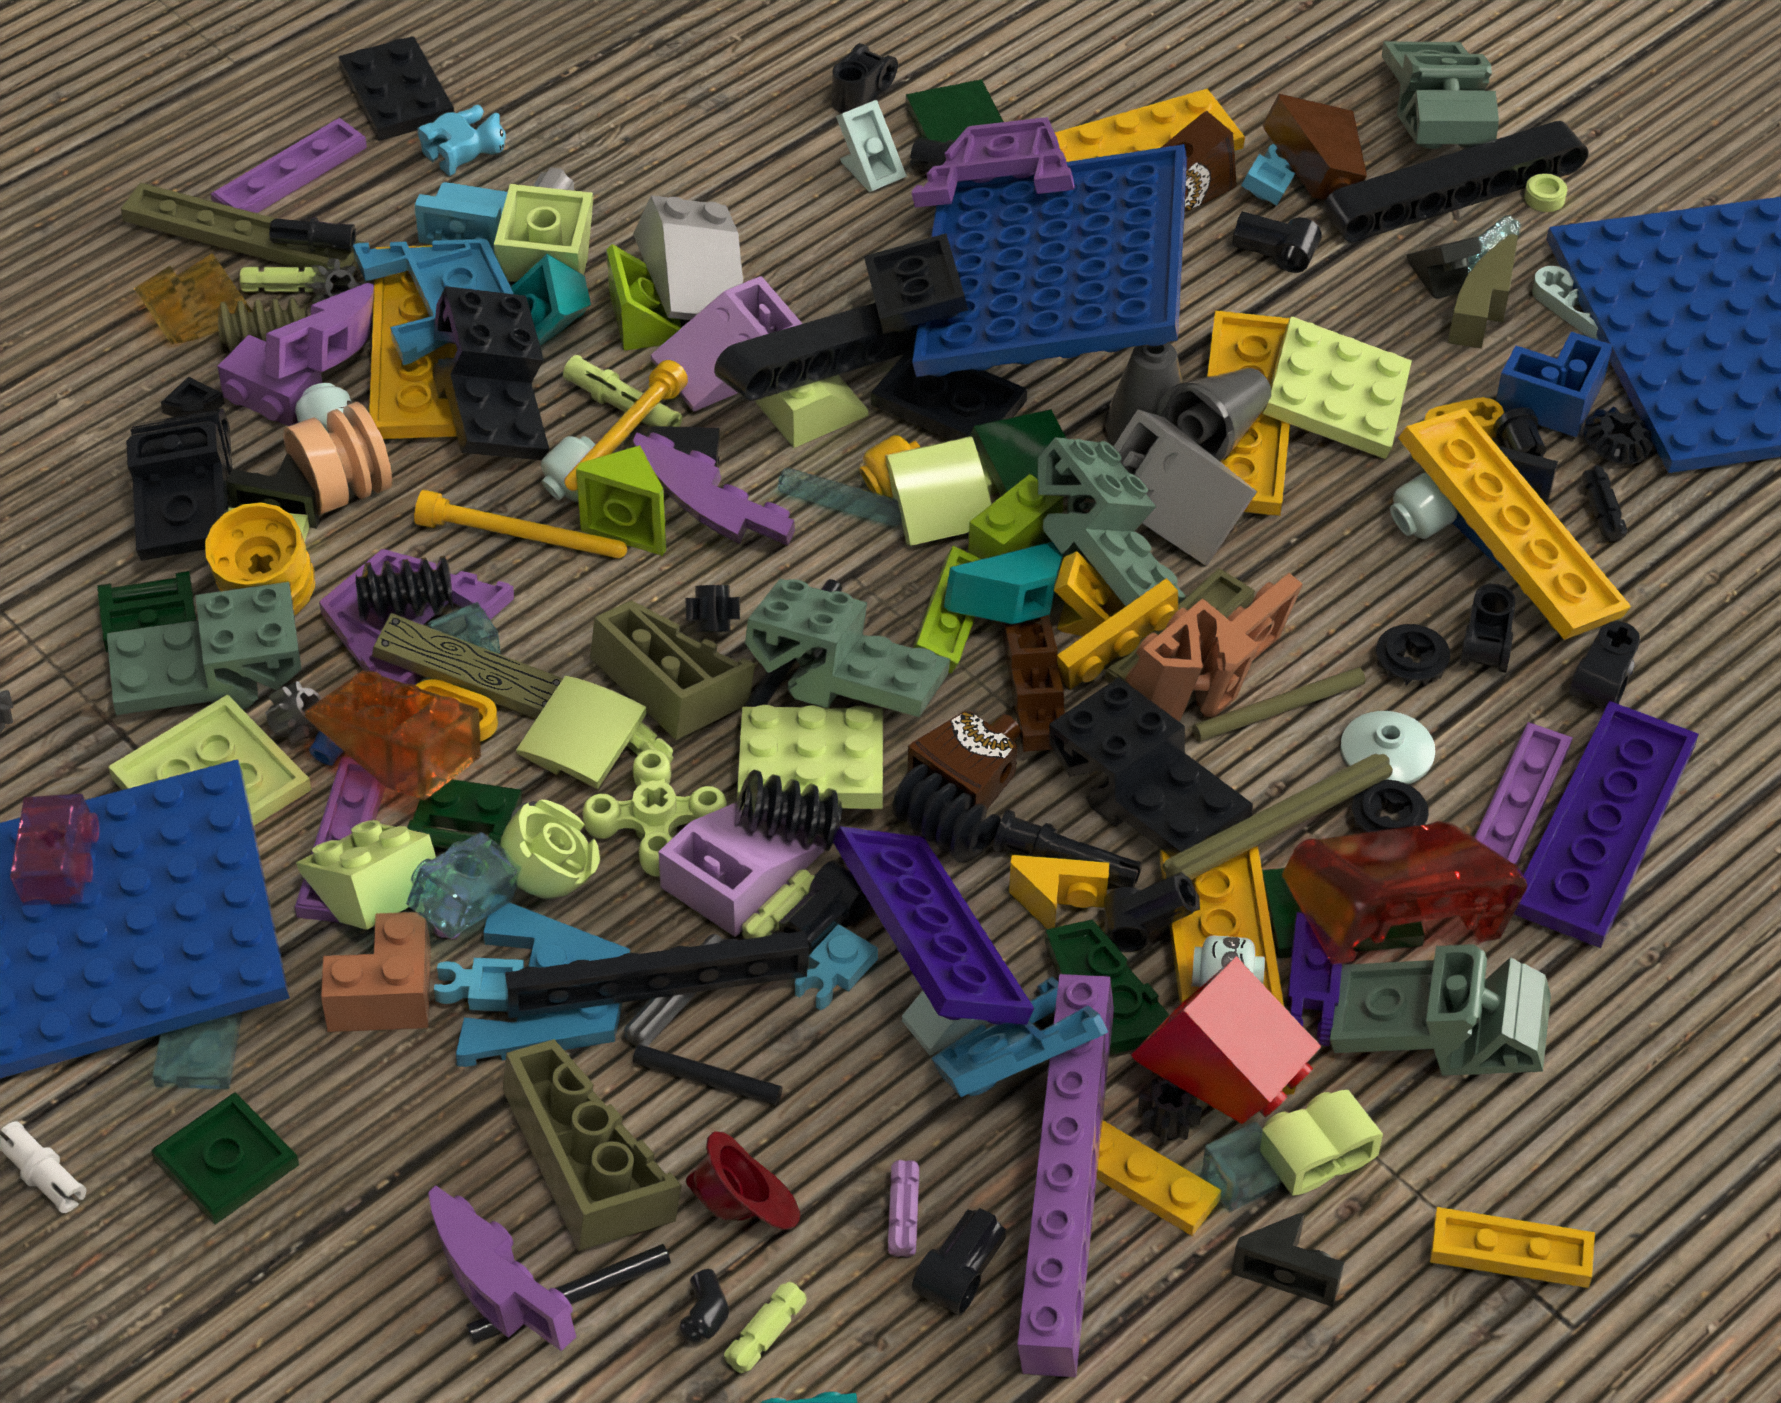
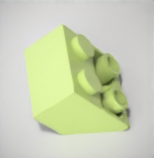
M369 820L357 824L351 829L352 834L340 840L323 842L312 849L313 854L296 862L301 875L340 923L367 930L375 926L376 913H399L445 888L430 835L408 830L405 826L394 827L381 824L378 820Z

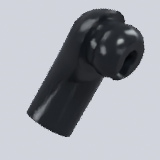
M712 1269L701 1270L690 1279L698 1302L690 1310V1315L680 1321L679 1329L684 1339L692 1344H698L704 1338L710 1339L728 1319V1303L717 1276Z

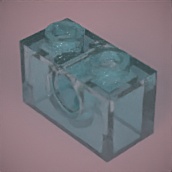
M480 832L464 842H455L445 853L433 860L428 858L422 861L411 876L413 886L406 904L449 938H452L512 901L517 888L521 867L511 859L505 849Z

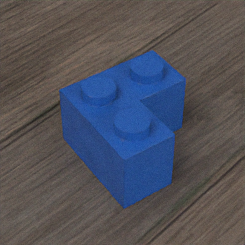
M1571 332L1558 358L1516 345L1501 372L1496 401L1503 407L1504 413L1515 408H1531L1538 418V425L1577 437L1604 383L1612 344Z

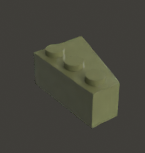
M632 600L594 617L590 659L633 700L645 706L646 712L676 740L741 709L750 697L755 664L745 658L736 662L717 652L718 645L706 638L699 643L680 633L679 624Z

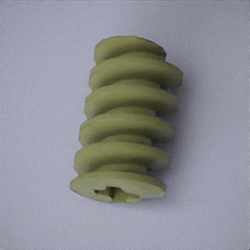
M290 297L287 309L282 310L277 298L272 299L269 311H265L259 299L255 300L252 312H247L243 301H238L235 313L230 314L226 303L220 302L218 329L222 353L224 352L225 344L228 345L230 352H232L248 335L266 342V333L308 317L306 303L304 309H300L295 298Z

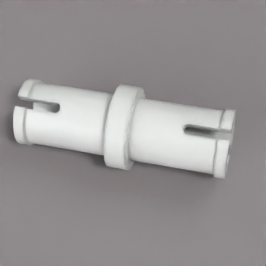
M14 1121L4 1126L1 1131L10 1139L6 1141L0 1135V1151L21 1170L20 1178L29 1186H37L56 1205V1208L61 1213H67L76 1208L79 1203L71 1195L74 1193L79 1199L83 1200L86 1195V1188L81 1183H78L59 1164L60 1156L51 1148H43L24 1129L21 1123Z

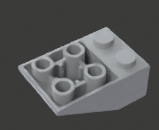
M1138 409L1113 447L1121 455L1122 459L1120 462L1130 474L1138 477L1148 489L1146 494L1156 505V508L1142 524L1202 564L1208 565L1257 491L1165 417Z

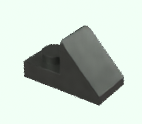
M1474 237L1406 254L1409 265L1434 298L1440 299L1460 292L1469 274L1467 257L1481 254L1482 249L1479 237Z
M290 454L285 456L276 477L232 469L226 481L231 508L260 502L279 506L288 513L308 515L309 527L317 529L320 521L315 491Z
M1305 1213L1295 1214L1239 1237L1235 1248L1231 1274L1333 1307L1340 1286L1344 1262L1334 1259L1320 1250H1306L1297 1247Z

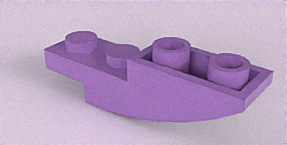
M365 283L312 304L310 316L266 333L265 374L281 379L307 367L323 372L357 352L371 334L374 285Z
M636 433L633 439L634 445L641 446L663 490L696 520L738 544L741 543L748 528L782 544L789 545L795 532V524L793 519L788 518L790 515L788 510L771 502H766L764 507L748 500L749 495L745 491L729 484H725L723 489L719 488L718 485L721 481L720 471L718 467L714 466L716 461L711 457L694 450L689 455L673 448L674 442L656 433H650L649 437Z
M434 1186L428 1194L439 1239L448 1266L458 1285L471 1303L493 1326L508 1338L525 1324L562 1351L576 1338L571 1318L573 1309L568 1299L555 1288L547 1290L534 1280L526 1267L515 1261L511 1248L513 1246V1239L501 1224L495 1221L489 1224L476 1214L473 1207L463 1197L456 1195L453 1198L439 1187Z

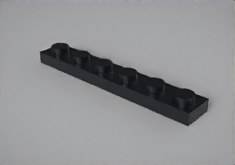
M805 931L794 933L777 932L769 936L751 939H727L714 944L693 947L677 946L669 950L642 954L626 953L619 957L591 961L576 960L569 964L541 968L525 967L519 971L505 972L509 1018L807 977L809 945Z

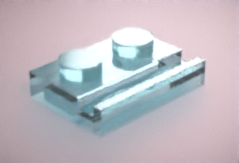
M243 1012L161 1034L153 1072L155 1087H163L164 1083L178 1084V1088L229 1089Z

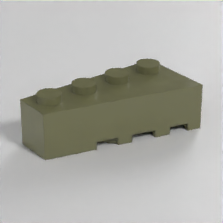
M553 1039L506 1053L503 1092L578 1251L675 1222L682 1185L671 1172L664 1173L654 1161L655 1154L642 1139L637 1142L623 1126V1117L612 1104L608 1106L604 1104L593 1091L594 1084L556 1040Z

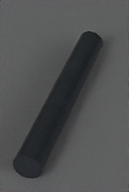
M639 1044L633 1056V1064L777 1106L781 1099L783 1087L651 1047Z

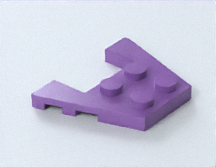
M1048 117L968 126L945 152L946 161L944 164L933 166L926 174L928 182L924 187L916 185L912 190V197L915 208L951 204L958 181L973 180L976 183H984L995 177L1013 175L1015 178H1026L1034 173L1037 194L1074 190L1075 185L1071 169L1068 168L1064 153L1059 148L1058 140Z
M381 549L366 563L370 562L376 575H380L384 561H389L394 572L399 573L403 559H408L414 572L418 571L421 559ZM429 562L432 570H436V563ZM363 564L319 601L322 616L385 700L393 705L421 681V675L372 656L373 646L390 614L396 615L393 607L389 606L386 619L379 620L372 607L370 608L367 621H360L356 574L358 577L362 576L365 565ZM460 571L457 575L451 574L453 602L486 623L514 600L513 586L508 583L498 581L496 586L478 581L477 575L469 572ZM426 603L423 616H416L411 604H408L404 618L423 625L435 614L430 603Z

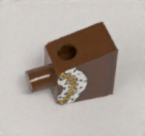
M1208 111L1203 112L1160 147L1183 144L1185 146L1187 169L1184 211H1190L1237 186L1233 132Z
M964 711L908 745L907 773L921 764L928 765L930 769L928 777L933 773L941 774L944 778L943 786L948 783H953L957 786V797L963 793H968L972 797L971 808L976 804H983L988 810L1015 775L1017 745L1014 741L1021 735V729L1018 723L1007 714L1000 715L995 721L988 724L974 713Z

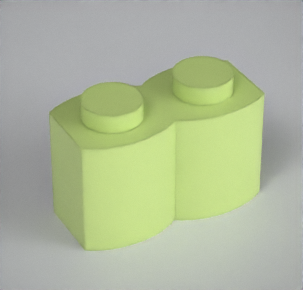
M1340 1090L1334 1093L1324 1092L1314 1097L1306 1109L1290 1113L1280 1112L1272 1116L1262 1129L1259 1152L1292 1196L1312 1191L1331 1180L1334 1176L1357 1170L1379 1155L1383 1133L1349 1090Z

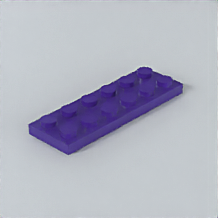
M1609 701L1515 891L1508 912L1601 948L1692 755L1699 734Z
M839 826L833 844L938 1016L949 1020H960L961 1018L984 1020L995 1025H1003L1005 1023L1027 1025L1035 1008L925 838Z

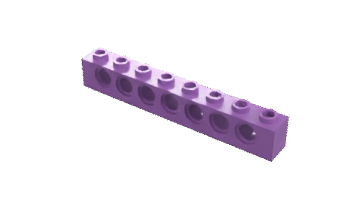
M1059 974L1054 1024L1089 1005L1100 1014L1108 1033L1052 1057L1049 1061L1017 1344L1023 1374L1077 1376L1114 1013L1111 980L1108 976Z

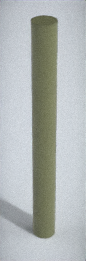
M1356 667L1202 721L1192 726L1194 737L1198 742H1202L1364 685L1366 681L1365 675L1360 667Z

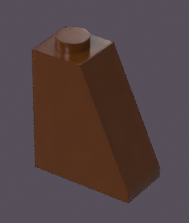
M1278 94L1263 122V128L1313 198L1326 200L1335 190L1366 179V168L1352 110Z

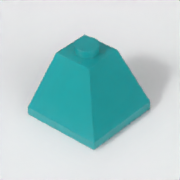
M548 254L511 287L515 295L527 297L540 346L562 332L576 318L581 317L591 305L585 276Z

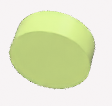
M1552 174L1535 175L1527 181L1524 194L1525 202L1531 208L1541 212L1557 211L1565 204L1567 185L1562 179Z

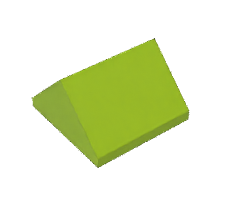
M611 244L606 249L609 294L623 349L628 351L661 346L686 325L685 320L668 318L646 264Z
M635 446L579 463L576 468L581 531L620 540L627 546L663 556L666 552L663 487L641 446Z

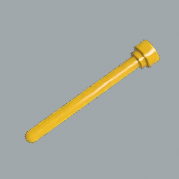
M672 360L660 362L649 375V388L579 463L612 454L661 400L675 398L688 383V376L684 368ZM579 463L564 480L566 488L571 491L578 490L576 468Z
M423 489L420 492L415 506L414 522L416 525L435 528L437 524L443 526L446 522L613 558H622L627 553L626 544L620 540L451 505L449 499L443 498L441 493Z

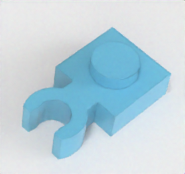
M1275 144L1269 146L1265 156L1258 155L1241 186L1251 191L1257 198L1278 205L1295 173L1291 171L1292 168L1286 159H1282L1276 154L1277 147Z
M838 924L809 955L810 969H807V977L796 978L795 995L800 998L810 988L820 989L816 995V1008L819 1010L826 1008L833 999V988L836 985L849 992L878 960V947Z
M474 958L472 969H463L459 964L450 961L438 963L439 980H450L453 982L448 985H434L435 1001L442 1004H452L462 998H468L469 1010L508 1012L505 972L519 971L524 968V960Z

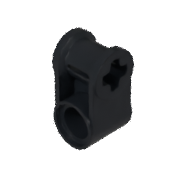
M863 43L855 45L851 52L833 67L832 107L839 113H844L873 101L882 91L887 90L894 81L898 69V60L890 55L883 57L873 53Z
M1489 583L1477 589L1474 595L1469 624L1466 627L1460 665L1467 666L1471 662L1498 667L1499 672H1507L1513 640V632L1511 631L1516 600L1513 592L1506 586Z
M1621 621L1609 622L1603 625L1587 655L1582 658L1570 686L1569 695L1605 709L1609 701L1619 704L1627 682L1633 673L1635 665L1633 658L1640 643V635L1635 627Z

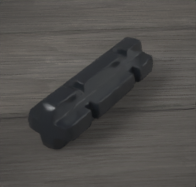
M1594 466L1591 470H1585L1581 479L1585 489H1588L1587 495L1595 518L1599 520L1598 526L1601 535L1605 536L1608 542H1615L1618 538H1624L1628 529L1624 519H1621L1622 513L1615 493L1610 488L1611 482L1608 474L1604 472L1601 466Z

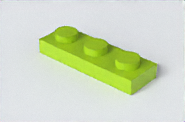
M952 546L945 558L913 645V649L926 648L933 651L936 655L949 658L948 672L951 674L960 661L975 616L951 612L944 607L949 570L953 566L981 560L955 546Z

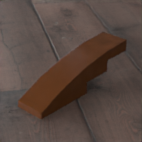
M1049 615L1016 624L1001 622L1015 714L1021 729L1020 739L1023 752L1053 750L1050 745L1049 724L1065 714L1064 689L1057 662L1058 649Z

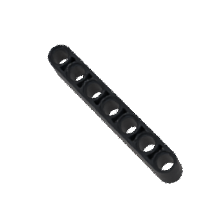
M1554 121L1339 188L1327 197L1323 205V212L1346 241L1356 242L1526 188L1527 181L1538 174H1552L1557 177L1569 175L1583 166L1588 158L1589 150L1565 122Z
M875 302L732 344L717 358L714 373L716 377L749 401H755L904 355L916 341L918 324L907 331H892L884 334Z

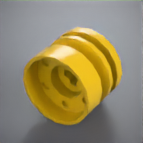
M262 502L244 504L224 513L212 525L205 541L207 562L219 591L289 582L294 616L308 604L315 589V570L306 550L301 530L291 514L279 506Z

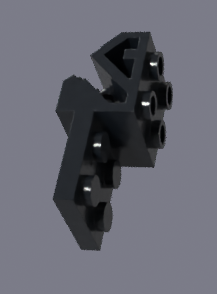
M445 286L436 304L433 340L447 341V344H454L457 346V352L454 358L445 357V359H438V363L433 365L432 374L438 398L448 399L461 453L542 460L550 448L532 382L544 358L527 297L524 295Z
M224 409L135 424L130 429L131 436L126 441L127 465L133 480L136 551L140 560L144 561L205 550V541L212 525L224 513L228 512L227 495L229 493L226 481L233 467L230 425Z
M1120 677L1049 724L1050 745L1069 777L1086 773L1090 775L1098 770L1108 775L1090 788V794L1086 797L1090 807L1115 827L1125 821L1170 857L1252 816L1253 803L1185 753V726Z

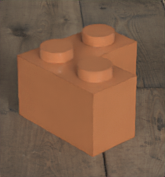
M426 912L376 913L374 954L323 956L321 1000L327 1032L429 1028L431 944Z

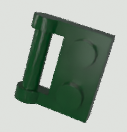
M190 572L175 573L176 578L112 587L111 583L97 585L102 634L106 652H108L107 633L196 621Z
M428 775L413 820L409 821L407 828L408 830L429 834L433 847L485 855L486 860L502 862L500 857L501 837L511 820L512 812L522 804L521 790ZM433 827H440V828H446V829L466 831V832H472V833H478V834H471V833H465V832L445 830V829H439V828H433Z

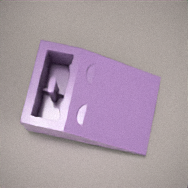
M759 276L722 292L651 354V360L656 366L664 360H672L684 368L688 376V383L679 395L694 412L738 393L716 377L714 373L717 358L728 346L802 323L763 277Z
M737 802L689 822L658 851L661 888L734 937L742 931V924L752 914H759L758 909L782 885H789L787 880L798 870L806 869L825 851L823 848V838L817 835L810 847L805 846L804 831L799 830L792 842L786 840L785 826L780 825L773 838L768 837L766 821H761L754 833L749 832L748 817L743 816L737 826H735Z

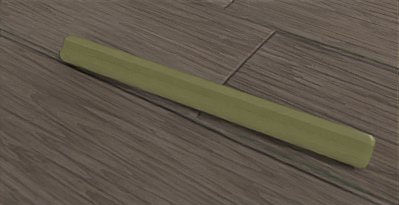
M1373 754L1167 859L1163 864L1166 878L1183 872L1192 880L1389 778L1393 773V768L1389 764V757L1385 754Z

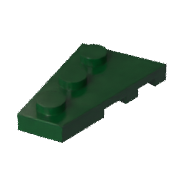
M1093 919L1045 929V944L1058 979L1059 974L1110 977L1114 1013L1109 1055L1137 1049L1170 1015L1158 1002L1159 995L1149 983L1143 984L1127 966L1128 959Z

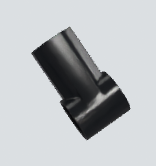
M1242 211L1233 233L1232 245L1274 257L1277 265L1283 270L1299 273L1307 269L1321 241L1322 232L1316 223L1307 218H1294L1287 224Z
M832 860L823 865L817 872L811 883L809 893L779 921V932L794 933L805 931L809 953H812L838 924L841 925L845 920L850 923L857 921L866 912L870 903L851 871Z
M1179 872L1142 890L1133 887H1119L1111 890L1104 898L1105 934L1123 953L1143 949L1149 942L1150 932L1200 910L1199 895L1193 887L1192 880L1183 872Z
M981 1208L978 1210L967 1209L939 1251L932 1249L926 1254L915 1273L912 1291L961 1316L970 1306L978 1291L982 1277L981 1274L1006 1239V1228L997 1221L995 1215Z

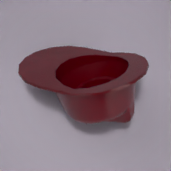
M714 1131L707 1137L706 1150L708 1155L689 1172L686 1178L687 1186L703 1205L716 1217L724 1221H743L757 1216L773 1227L783 1230L793 1229L800 1221V1210L788 1188L773 1173L752 1158L733 1137L719 1131Z

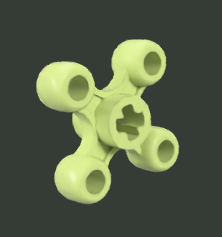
M648 749L639 753L633 763V778L637 786L633 793V798L627 801H617L608 794H596L585 802L582 815L586 831L595 838H610L619 829L623 828L635 829L636 835L641 839L639 861L642 869L651 876L660 877L658 851L673 838L677 832V826L688 824L695 819L727 806L725 795L713 786L700 787L691 796H676L674 789L669 785L671 765L668 757L657 749Z

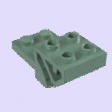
M1383 41L1382 58L1401 84L1397 116L1416 144L1429 149L1441 148L1443 144H1458L1460 147L1470 148L1497 139L1499 115L1496 91H1485L1489 84L1492 70L1490 62L1483 54H1469L1461 42Z
M1055 438L1038 457V495L1068 497L1067 514H1048L1043 519V530L1062 554L1070 555L1077 551L1080 555L1086 556L1125 606L1166 578L1178 590V604L1181 603L1186 596L1176 585L1178 583L1177 577L1170 569L1159 564L1150 553L1151 546L1142 535L1134 532L1156 508V505L1146 494L1148 492L1146 485L1138 477L1130 474L1120 462L1122 459L1121 455L1109 443L1104 441L1094 442L1081 439ZM1086 498L1094 499L1097 503L1084 502ZM1083 509H1089L1090 511L1086 513Z
M780 578L750 615L747 622L745 644L765 670L770 673L795 658L800 666L788 681L787 689L795 699L829 708L837 695H842L920 717L947 677L950 665L949 658L936 655L929 649H913L892 643L888 638L882 636L863 635L867 602L853 599L844 592H828L813 588L801 580H784Z
M289 582L195 595L198 620L107 633L115 714L121 715L210 701L212 704L227 694L241 709H247L258 699L257 682L278 690L302 669Z
M1474 944L1436 946L1434 960L1342 965L1339 1004L1335 1006L1330 1042L1334 1053L1434 1049L1442 1076L1543 1072L1551 1000L1546 975L1510 957L1486 979V952Z

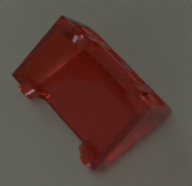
M1440 821L1427 825L1325 839H1307L1296 846L1282 874L1332 965L1354 961L1356 953L1353 948L1368 937H1371L1374 943L1383 942L1390 926L1460 916L1466 928L1473 930L1479 942L1500 939L1528 886L1526 879L1516 864L1451 822Z

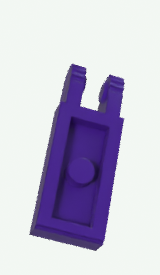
M1297 912L1294 923L1286 1006H1290L1289 1013L1302 1026L1303 1008L1321 1011L1316 1037L1320 1045L1330 1046L1335 1006L1339 1004L1346 919Z

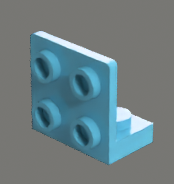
M444 182L441 184L436 196L419 194L415 203L419 243L432 245V241L487 239L494 252V241L508 192Z

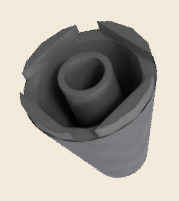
M1167 342L1160 346L1141 345L1134 347L1105 416L1107 438L1112 446L1115 445L1138 409L1156 415L1159 400L1172 387L1183 383L1177 352L1170 343Z
M1244 368L1178 384L1169 389L1159 400L1156 415L1165 417L1218 461L1222 462L1228 457L1267 406L1271 398V387L1267 378L1260 371L1253 368Z

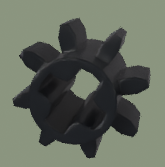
M730 585L695 586V598H685L686 621L696 620V632H730V620H740V597H730Z
M1154 1079L1151 1082L1150 1095H1139L1137 1111L1143 1114L1141 1129L1143 1131L1151 1130L1155 1136L1160 1138V1142L1164 1143L1166 1140H1174L1179 1137L1187 1140L1190 1125H1200L1202 1108L1196 1105L1197 1097L1168 1080L1159 1082Z

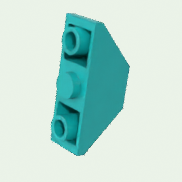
M1053 542L950 567L944 607L951 612L1009 624H1016L1050 615L1056 596L1054 587L1064 554L1059 551Z

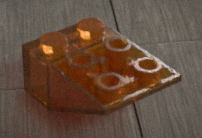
M362 670L305 711V718L382 785L421 800H426L481 757L479 708L459 702L452 697H444L422 690L413 684H404L383 677L374 671Z

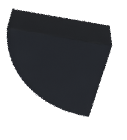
M191 377L186 378L161 401L163 413L172 417L216 410L225 404L223 393Z

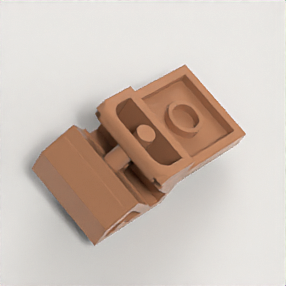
M1290 573L1285 575L1275 585L1268 582L1258 591L1248 608L1238 607L1228 619L1203 598L1189 610L1184 607L1179 609L1169 620L1166 629L1159 635L1155 632L1149 634L1139 645L1136 654L1139 656L1138 662L1128 673L1126 682L1178 721L1181 720L1192 691L1195 690L1197 706H1200L1203 716L1216 717L1237 698L1252 661L1280 638L1303 584Z

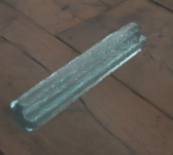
M789 467L784 468L779 477L778 490L783 494L894 527L899 526L902 522L898 500Z

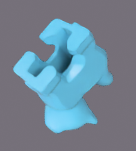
M475 105L468 110L458 113H445L439 116L433 123L420 126L417 129L423 154L434 162L438 159L440 153L445 158V160L439 163L440 168L448 176L455 174L458 166L474 160L480 153L490 155L500 153L505 147L506 134L500 125L499 113L492 114L477 129L472 128L470 125L479 121L483 116L484 111L480 105Z

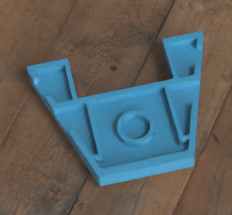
M487 239L432 241V247L409 248L406 241L390 242V248L370 249L369 243L353 244L354 258L365 282L409 271L430 316L390 327L392 341L403 365L410 364L447 343V341L433 340L436 304L445 286L514 294Z
M491 898L484 928L485 945L532 949L529 967L541 968L569 964L576 960H599L630 953L629 948L505 900ZM622 1003L517 1017L516 1022L464 1017L456 1051L457 1066L468 1067L477 1065L476 1059L501 1055L503 1061L506 1060L507 1052L553 1039L556 1040L563 1050L615 1042Z
M1050 977L1037 986L1041 995L1030 1001L1035 1009L1027 1025L1005 1023L1003 1025H993L986 1029L985 1025L980 1024L931 1059L940 1076L960 1097L967 1094L969 1096H976L991 1089L999 1080L1108 1033L1100 1014L1087 1005L1040 1031L1033 1023L1055 1012L1059 981L1054 977Z

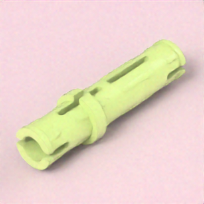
M579 355L571 357L563 370V378L590 392L592 399L601 404L608 402L625 413L643 394L621 381L619 374L610 369L603 371L582 359ZM659 402L641 422L648 426L680 427L682 415L678 411H674Z

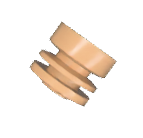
M358 401L345 406L343 413L338 409L327 413L328 432L315 417L284 429L283 439L286 454L291 455L314 489L318 515L347 505L349 502L348 485L360 499L371 496L372 490L380 493L392 488L391 465L385 443L371 415Z

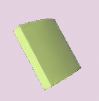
M971 436L885 455L893 499L898 500L907 545L912 546L969 533V522L991 505L981 462Z
M564 676L516 749V753L556 775L562 770L598 790L645 718L646 707L597 684Z

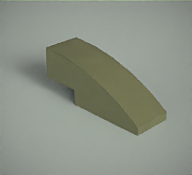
M1509 234L1495 244L1476 263L1466 277L1454 308L1448 339L1449 344L1482 349L1487 320L1504 322L1518 235Z

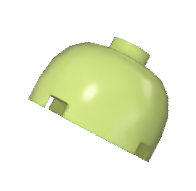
M539 800L534 806H529V802L523 805L511 818L501 837L500 857L508 876L518 888L543 899H555L575 891L596 872L600 863L598 845L594 838L588 844L585 836L580 832L585 824L578 816L562 805L549 800Z

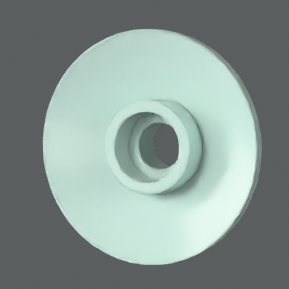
M1375 711L1363 714L1355 718L1345 728L1341 738V755L1347 767L1373 754L1387 755L1390 759L1389 764L1393 768V773L1385 780H1396L1406 784L1414 783L1428 773L1435 757V744L1428 730L1417 720L1398 712Z

